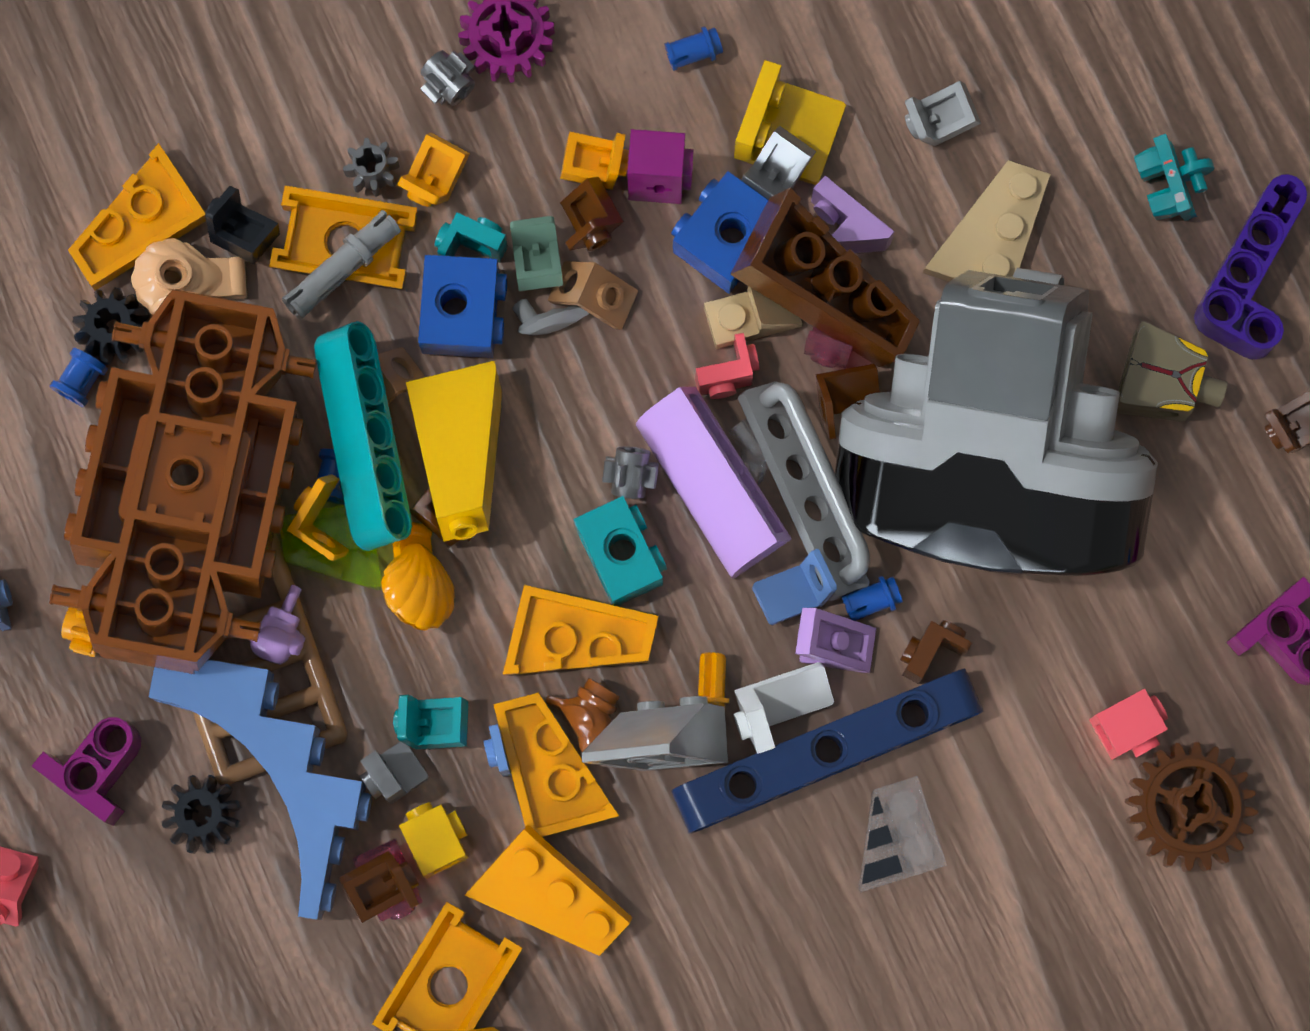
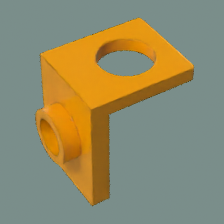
M333 474L318 478L312 488L308 486L303 490L293 507L297 514L287 529L288 532L331 561L346 556L349 549L312 524L340 480Z

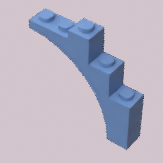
M207 660L199 671H195V674L154 667L149 698L156 702L192 711L218 724L245 745L270 775L287 806L298 841L302 878L298 917L322 920L324 911H332L335 900L336 884L329 883L333 864H341L344 852L345 837L338 836L339 828L358 831L359 822L368 821L372 794L365 793L366 785L362 781L312 773L313 765L321 766L325 751L326 739L319 737L320 729L318 727L266 717L267 710H275L279 695V683L273 682L274 674L271 671L214 660Z

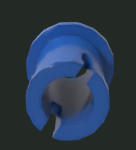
M705 26L701 27L700 33L671 43H664L673 71L707 58L715 61L716 55L723 53L716 28L707 30Z
M883 576L878 577V583L842 596L849 618L856 621L889 607L891 611L896 610L895 605L902 603L903 600L894 577L884 579Z

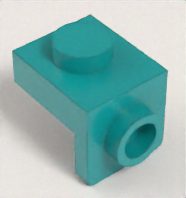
M458 212L451 224L445 222L442 225L434 244L438 248V256H454L461 244L486 257L498 259L499 263L508 248L506 235L501 233L503 229L498 224L483 217H479L475 221Z
M409 694L400 695L399 706L393 717L394 730L398 740L415 750L467 747L469 701L462 697L418 700Z

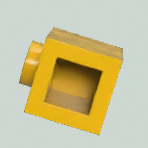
M427 802L405 814L408 821L400 824L399 827L423 877L428 879L469 858L460 839L468 835L456 810L447 814L446 809L442 805L433 808L431 802Z

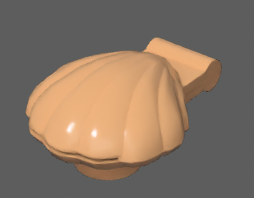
M169 238L150 244L135 260V269L131 276L132 287L136 291L138 302L147 308L152 315L173 289L221 299L247 298L245 260L240 257L206 258L189 243Z

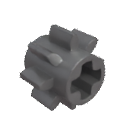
M444 50L439 51L421 69V75L427 82L420 89L434 104L439 102L443 105L448 101L452 106L457 105L469 95L475 86V81L468 75L475 69V66L461 52L457 54L455 51H452L448 55Z
M367 137L364 138V145L357 150L353 148L347 149L353 164L344 166L343 171L346 177H356L353 182L355 192L359 193L365 187L372 190L375 197H378L379 189L383 188L386 184L393 187L396 185L390 170L400 168L397 157L386 158L390 152L386 141L378 147L371 144ZM369 162H376L375 172L367 173Z
M620 446L616 448L615 457L606 456L602 482L612 483L611 494L615 496H624V498L631 499L644 498L646 488H656L659 463L649 462V450Z

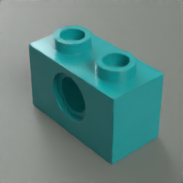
M621 496L573 519L578 536L612 605L620 606L663 585L661 572L667 570V566L656 545L648 548L641 533L647 529V525L636 504L629 507L624 496ZM619 540H626L634 545L636 551L630 559L620 561L611 556L609 552L611 546Z

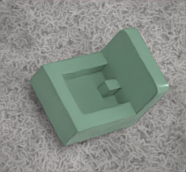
M546 216L510 222L519 291L563 286L554 217Z

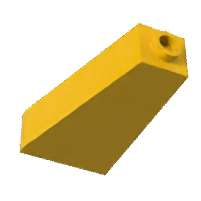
M495 361L406 382L435 514L443 541L453 539L465 540L475 536L477 533L489 531L502 401V389Z

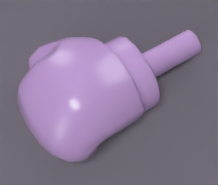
M290 586L281 609L269 608L267 615L261 621L258 642L250 641L253 653L263 660L281 665L289 659L290 655H299L303 648L305 637L296 629L300 619L291 614L302 590L298 586Z

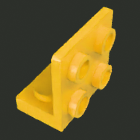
M764 60L735 141L734 158L754 164L772 133L781 126L816 151L798 180L817 185L825 168L846 105L842 101L780 81L782 65Z

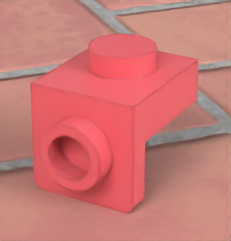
M744 332L734 335V349L737 360L696 368L695 381L701 396L709 394L710 399L726 398L736 394V388L752 385V371L759 370V361L755 345H746Z
M1 846L0 925L8 924L17 927L22 919L21 904L39 867L38 857Z

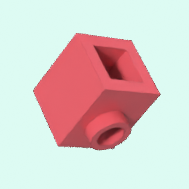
M1146 689L1131 695L1089 719L1111 760L1130 750L1133 751L1135 757L1148 752L1160 745L1156 736L1168 730L1164 723L1168 716L1162 703L1155 695L1150 697Z

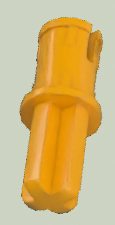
M705 652L700 655L698 696H706L708 704L723 707L729 703V698H724L726 657L724 654Z

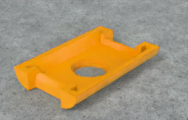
M285 185L281 206L283 210L291 211L284 249L273 247L269 267L311 274L326 259L333 255L328 249L327 241L334 229L340 226H350L359 231L378 215L381 210H384L387 216L390 215L396 221L401 232L372 256L374 260L367 267L362 265L345 280L403 290L407 273L405 269H399L405 231L415 232L417 207Z
M446 902L372 1025L382 1031H394L396 1027L403 1031H465L474 1029L521 952L522 947L507 937H504L500 945L463 923L461 920L466 912ZM455 967L462 971L467 979V992L463 999L455 1004H443L432 994V977L441 968Z

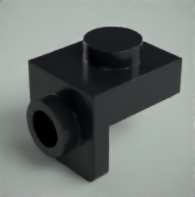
M229 186L220 197L214 198L206 210L205 219L210 242L252 264L258 261L280 235L279 224L243 206L239 189L233 186Z

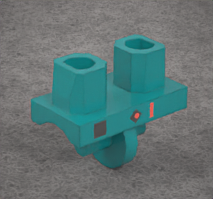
M1167 134L1153 138L1154 147L1148 148L1134 156L1138 172L1144 182L1165 174L1169 185L1168 188L1147 195L1153 216L1156 220L1180 215L1184 221L1197 217L1186 182L1191 181L1196 194L1208 190L1204 176L1215 169L1212 159L1198 160L1194 147H1191L1181 152L1185 165L1180 166L1172 141H1169Z

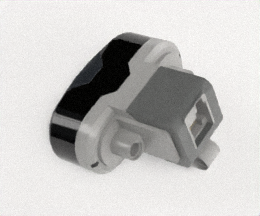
M1017 268L1013 277L968 270L945 285L942 297L935 305L929 356L916 354L896 355L891 392L869 394L864 400L855 402L842 412L835 475L842 488L854 524L861 533L944 563L989 572L1051 576H1090L1118 572L1135 566L1141 561L1144 556L1158 462L1145 447L1139 445V441L1135 437L1114 430L1120 392L1111 388L1083 383L1093 316L1092 312H1088V289L1064 286V275Z

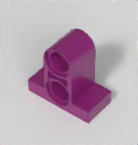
M1302 577L1292 584L1226 642L1238 656L1259 642L1294 681L1302 685H1310V671L1305 668L1302 660L1303 653L1310 651V620L1298 608L1310 596V583L1307 579ZM1272 617H1282L1287 621L1290 628L1287 638L1279 637L1271 629Z
M108 717L95 725L65 765L54 756L43 751L31 767L104 823L114 826L125 810L106 797V794L137 756L141 748L140 733L128 722L118 717ZM124 729L127 736L124 747L119 751L110 752L106 745L108 735L113 730ZM94 766L97 771V780L91 788L82 790L77 782L78 774L84 767Z

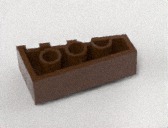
M791 187L770 197L730 275L876 366L881 367L895 362L896 355L905 353L920 320L880 279L875 280L860 265L862 260L851 249L846 250L828 232L830 227L818 215L814 217L800 203L801 198Z

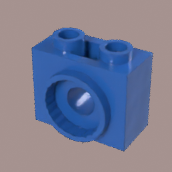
M727 171L720 181L714 178L707 184L698 199L702 204L692 216L685 213L676 223L671 235L675 237L673 239V253L730 294L740 282V280L730 274L768 200ZM736 228L743 233L744 238L737 243H728L723 240L720 234L725 229Z
M425 255L418 344L422 354L494 358L495 344L502 345L504 338V318L497 317L498 301H506L507 274H500L498 259ZM459 298L467 303L466 308L459 314L451 315L443 311L444 305L451 299Z

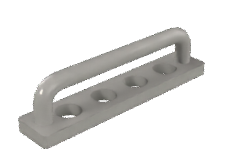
M772 382L745 390L739 395L738 400L808 554L812 550H820L837 585V590L829 600H836L869 586L870 581L866 572L870 564V553L867 543L800 396L794 388L782 382ZM768 419L776 420L781 424L784 429V439L776 438L771 434L767 425ZM786 460H793L799 464L803 472L802 480L795 479L788 473ZM805 501H812L819 507L821 511L820 521L813 520L808 516L804 507ZM824 542H830L837 547L840 554L839 562H834L827 558L823 550ZM815 567L817 576L821 582V585L823 586L821 575L818 569Z

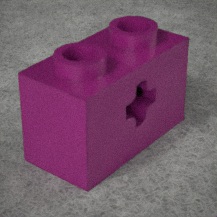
M631 129L627 170L628 200L681 204L682 190H691L694 149H685V133Z

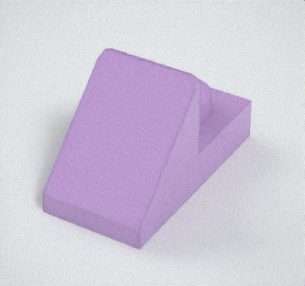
M824 176L813 188L811 202L815 205L813 207L814 211L828 224L834 225L836 222L840 225L832 236L846 250L851 249L854 253L885 251L890 246L894 231L828 177Z
M802 608L795 654L800 655V662L805 664L821 662L824 667L870 673L876 628L818 608Z

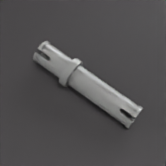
M381 210L378 215L355 235L349 234L342 240L344 245L326 259L296 288L282 298L285 306L293 315L296 314V317L302 320L305 315L342 284L354 271L362 265L367 267L374 260L372 256L401 232L399 225L390 215L387 216V213Z

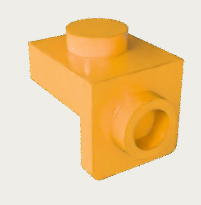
M569 132L560 179L582 183L587 178L599 177L603 186L606 189L612 190L618 175L625 177L628 169L629 150L623 149L625 134L616 133L612 141Z
M428 133L421 144L409 173L401 176L397 185L408 191L407 197L422 206L431 207L432 204L438 205L446 202L452 194L470 153L433 133Z

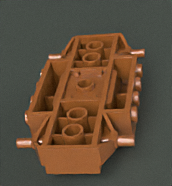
M173 289L163 300L148 323L143 322L142 327L123 324L117 321L114 324L112 341L139 345V348H144L151 374L111 367L108 382L101 381L99 384L95 406L97 409H101L98 425L91 424L89 426L85 444V452L91 453L87 469H79L75 484V496L80 497L77 513H69L64 532V540L70 541V547L76 564L99 569L87 586L82 585L81 590L53 584L49 604L77 608L78 611L83 613L94 652L100 654L101 658L195 674V671L200 670L224 642L225 638L235 637L258 642L261 622L234 618L233 613L228 612L222 591L261 598L265 577H272L276 559V550H271L274 533L281 534L286 506H281L284 489L290 490L295 462H290L293 445H300L304 419L297 418L296 402L267 397L265 395L279 381L281 376L286 375V373L313 379L317 359L313 360L290 355V350L285 349L273 308ZM180 465H191L199 473L196 481L186 486L175 483L171 475L174 469Z

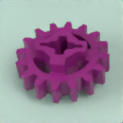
M470 0L467 3L468 10L472 16H460V25L465 31L458 33L460 45L467 46L463 50L464 56L469 61L476 59L474 66L478 74L488 68L490 69L491 80L496 82L501 73H507V77L510 83L515 82L516 72L522 71L528 78L531 77V64L535 63L538 66L544 67L546 61L542 51H553V40L549 37L555 34L554 22L547 21L550 18L547 6L537 8L538 0H483L481 4ZM514 10L520 11L524 13L526 16H521ZM493 13L488 20L483 21L488 15ZM504 21L508 22V28L511 29V37H509L510 46L508 47L505 44V38H502ZM530 46V48L526 52L519 55L525 47ZM486 51H493L501 58L494 57Z

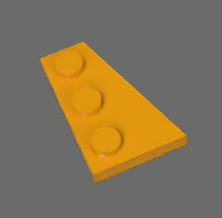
M528 824L465 894L469 898L598 956L621 934L633 918Z

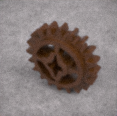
M1194 742L1190 745L1188 755L1185 754L1180 743L1171 745V759L1161 749L1154 752L1153 755L1157 767L1148 762L1141 763L1139 768L1146 776V780L1133 778L1129 781L1131 787L1138 790L1140 794L1139 796H1131L1125 799L1127 805L1138 808V813L1126 819L1127 823L1141 824L1143 827L1133 838L1135 842L1149 838L1152 843L1146 855L1151 857L1158 854L1161 850L1164 851L1163 866L1166 868L1172 866L1177 857H1179L1183 872L1191 871L1195 859L1202 871L1210 870L1212 866L1211 855L1220 864L1229 862V856L1225 848L1227 847L1235 852L1242 851L1244 846L1237 838V834L1248 836L1254 832L1249 825L1243 822V818L1258 815L1256 809L1244 805L1245 800L1256 795L1255 790H1242L1240 788V784L1249 776L1248 773L1242 772L1232 775L1230 771L1236 759L1231 757L1220 764L1217 761L1219 748L1216 746L1211 748L1205 756H1202L1199 742ZM1179 770L1195 771L1192 780L1184 788H1170L1161 784L1172 772ZM1212 780L1218 785L1224 796L1226 812L1222 811V808L1213 799ZM1194 796V806L1200 809V813L1188 818V808L1182 804V801ZM1156 802L1165 808L1170 817V835L1165 831L1158 819ZM1200 825L1213 826L1220 829L1219 833L1205 844H1187L1190 834Z

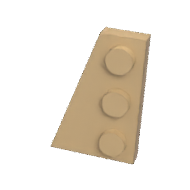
M1008 160L927 264L923 273L948 282L968 270L1013 277L1015 270L1020 268L1050 174Z

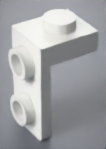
M817 662L734 690L740 712L733 715L741 739L750 738L758 754L775 748L769 726L831 706L834 703L823 664Z

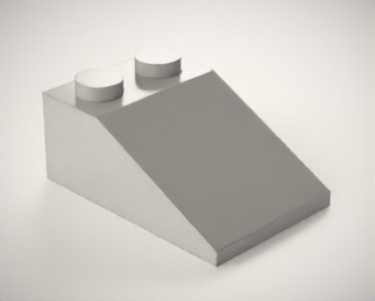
M706 696L680 698V706L665 707L664 701L637 703V711L620 712L582 752V762L639 771L728 763L725 707L708 704Z

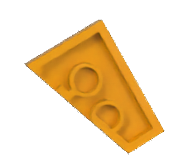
M159 143L149 153L150 158L137 174H132L122 185L124 189L109 207L99 212L68 249L94 291L134 267L135 260L150 244L169 238L178 239L206 221V213Z
M524 585L503 675L649 662L659 616Z
M539 693L493 704L525 827L528 824L543 837L619 816L585 763L582 762L581 757Z

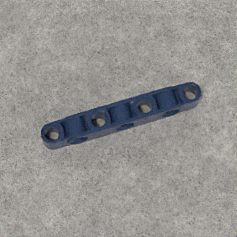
M960 669L775 745L773 749L759 754L756 753L672 789L671 792L689 834H692L956 725L984 712L966 669ZM914 704L922 708L925 714L924 724L920 727L907 725L901 716L902 707ZM824 739L833 740L840 747V758L832 763L823 762L816 755V744ZM743 774L752 778L755 783L754 794L745 799L735 797L729 789V782L734 776Z

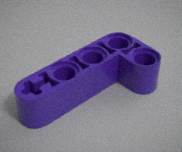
M1289 174L1279 175L1268 184L1253 207L1194 314L1195 325L1202 334L1251 360L1267 356L1282 339L1284 333L1280 317L1251 299L1306 202V187L1296 176ZM1279 195H1282L1286 198L1284 208L1278 215L1270 213L1276 205ZM1260 230L1266 233L1270 239V245L1258 244L1253 239L1251 231ZM1239 267L1245 270L1249 276V282L1241 283L1236 281L1231 275L1230 268ZM1217 304L1222 306L1228 313V320L1220 321L1215 319L1209 312V305ZM1257 326L1262 328L1268 336V342L1259 343L1252 339L1249 334V327Z

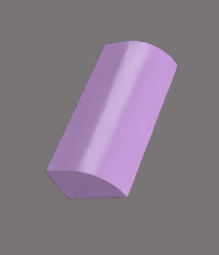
M696 387L677 388L638 419L636 427L732 579L792 539Z

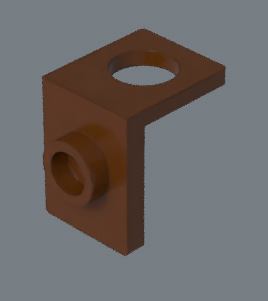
M875 364L815 374L820 414L829 440L836 439L835 414H841L855 402L864 400L869 394L880 393L878 370Z

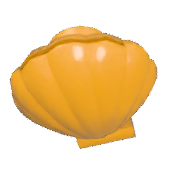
M412 522L410 535L406 539L392 543L394 559L384 570L381 588L386 605L401 622L412 626L414 629L426 631L430 628H439L452 614L455 599L454 585L441 562L432 554V531L424 524Z

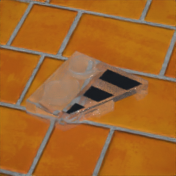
M918 776L872 791L862 868L858 883L860 893L947 866Z

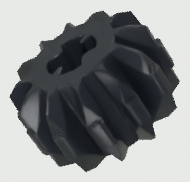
M114 287L109 298H107L101 289H96L94 296L97 302L91 304L87 300H80V306L86 312V315L73 317L72 322L76 327L80 328L74 335V339L79 345H86L85 353L93 357H97L100 354V359L105 365L111 364L115 354L123 363H128L129 354L127 350L132 347L136 352L141 353L144 348H139V345L112 341V333L106 331V329H109L107 323L115 319L119 323L142 327L143 322L150 317L149 312L146 308H138L139 302L134 294L124 298L121 289Z
M192 775L188 777V792L177 784L171 788L173 794L179 798L177 804L171 801H163L162 808L174 812V816L164 819L161 822L162 827L165 829L179 827L172 834L170 841L175 845H179L187 839L186 851L188 853L195 854L202 841L206 853L212 854L216 851L214 837H217L226 845L232 842L231 836L224 829L227 825L232 828H240L241 821L229 817V813L238 811L242 808V805L238 800L225 802L233 791L230 785L225 784L216 790L217 778L208 775L201 787L198 777ZM199 804L212 809L211 818L205 816V819L208 820L205 825L192 820V813L199 812L195 808Z

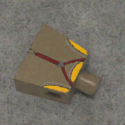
M1141 321L1133 334L1118 392H1120L1117 414L1185 421L1192 414L1196 401L1220 408L1226 393L1227 382L1203 375L1208 359L1207 351L1152 324Z

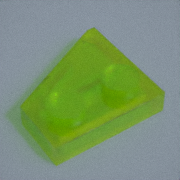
M345 505L322 509L312 524L349 549L346 556L334 561L329 560L288 532L287 529L297 513L285 515L281 538L284 558L287 564L377 591L382 590V573L378 548L366 551L356 545L350 532Z

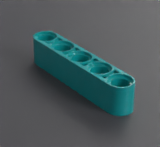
M356 321L320 335L315 341L314 349L350 532L358 547L362 550L370 551L406 539L411 533L412 519L376 341L369 327L362 322Z

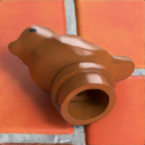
M588 678L583 687L580 686L578 688V696L562 699L548 695L545 703L560 709L564 713L578 737L581 752L612 722L610 715L616 712L617 708L614 706L620 696Z

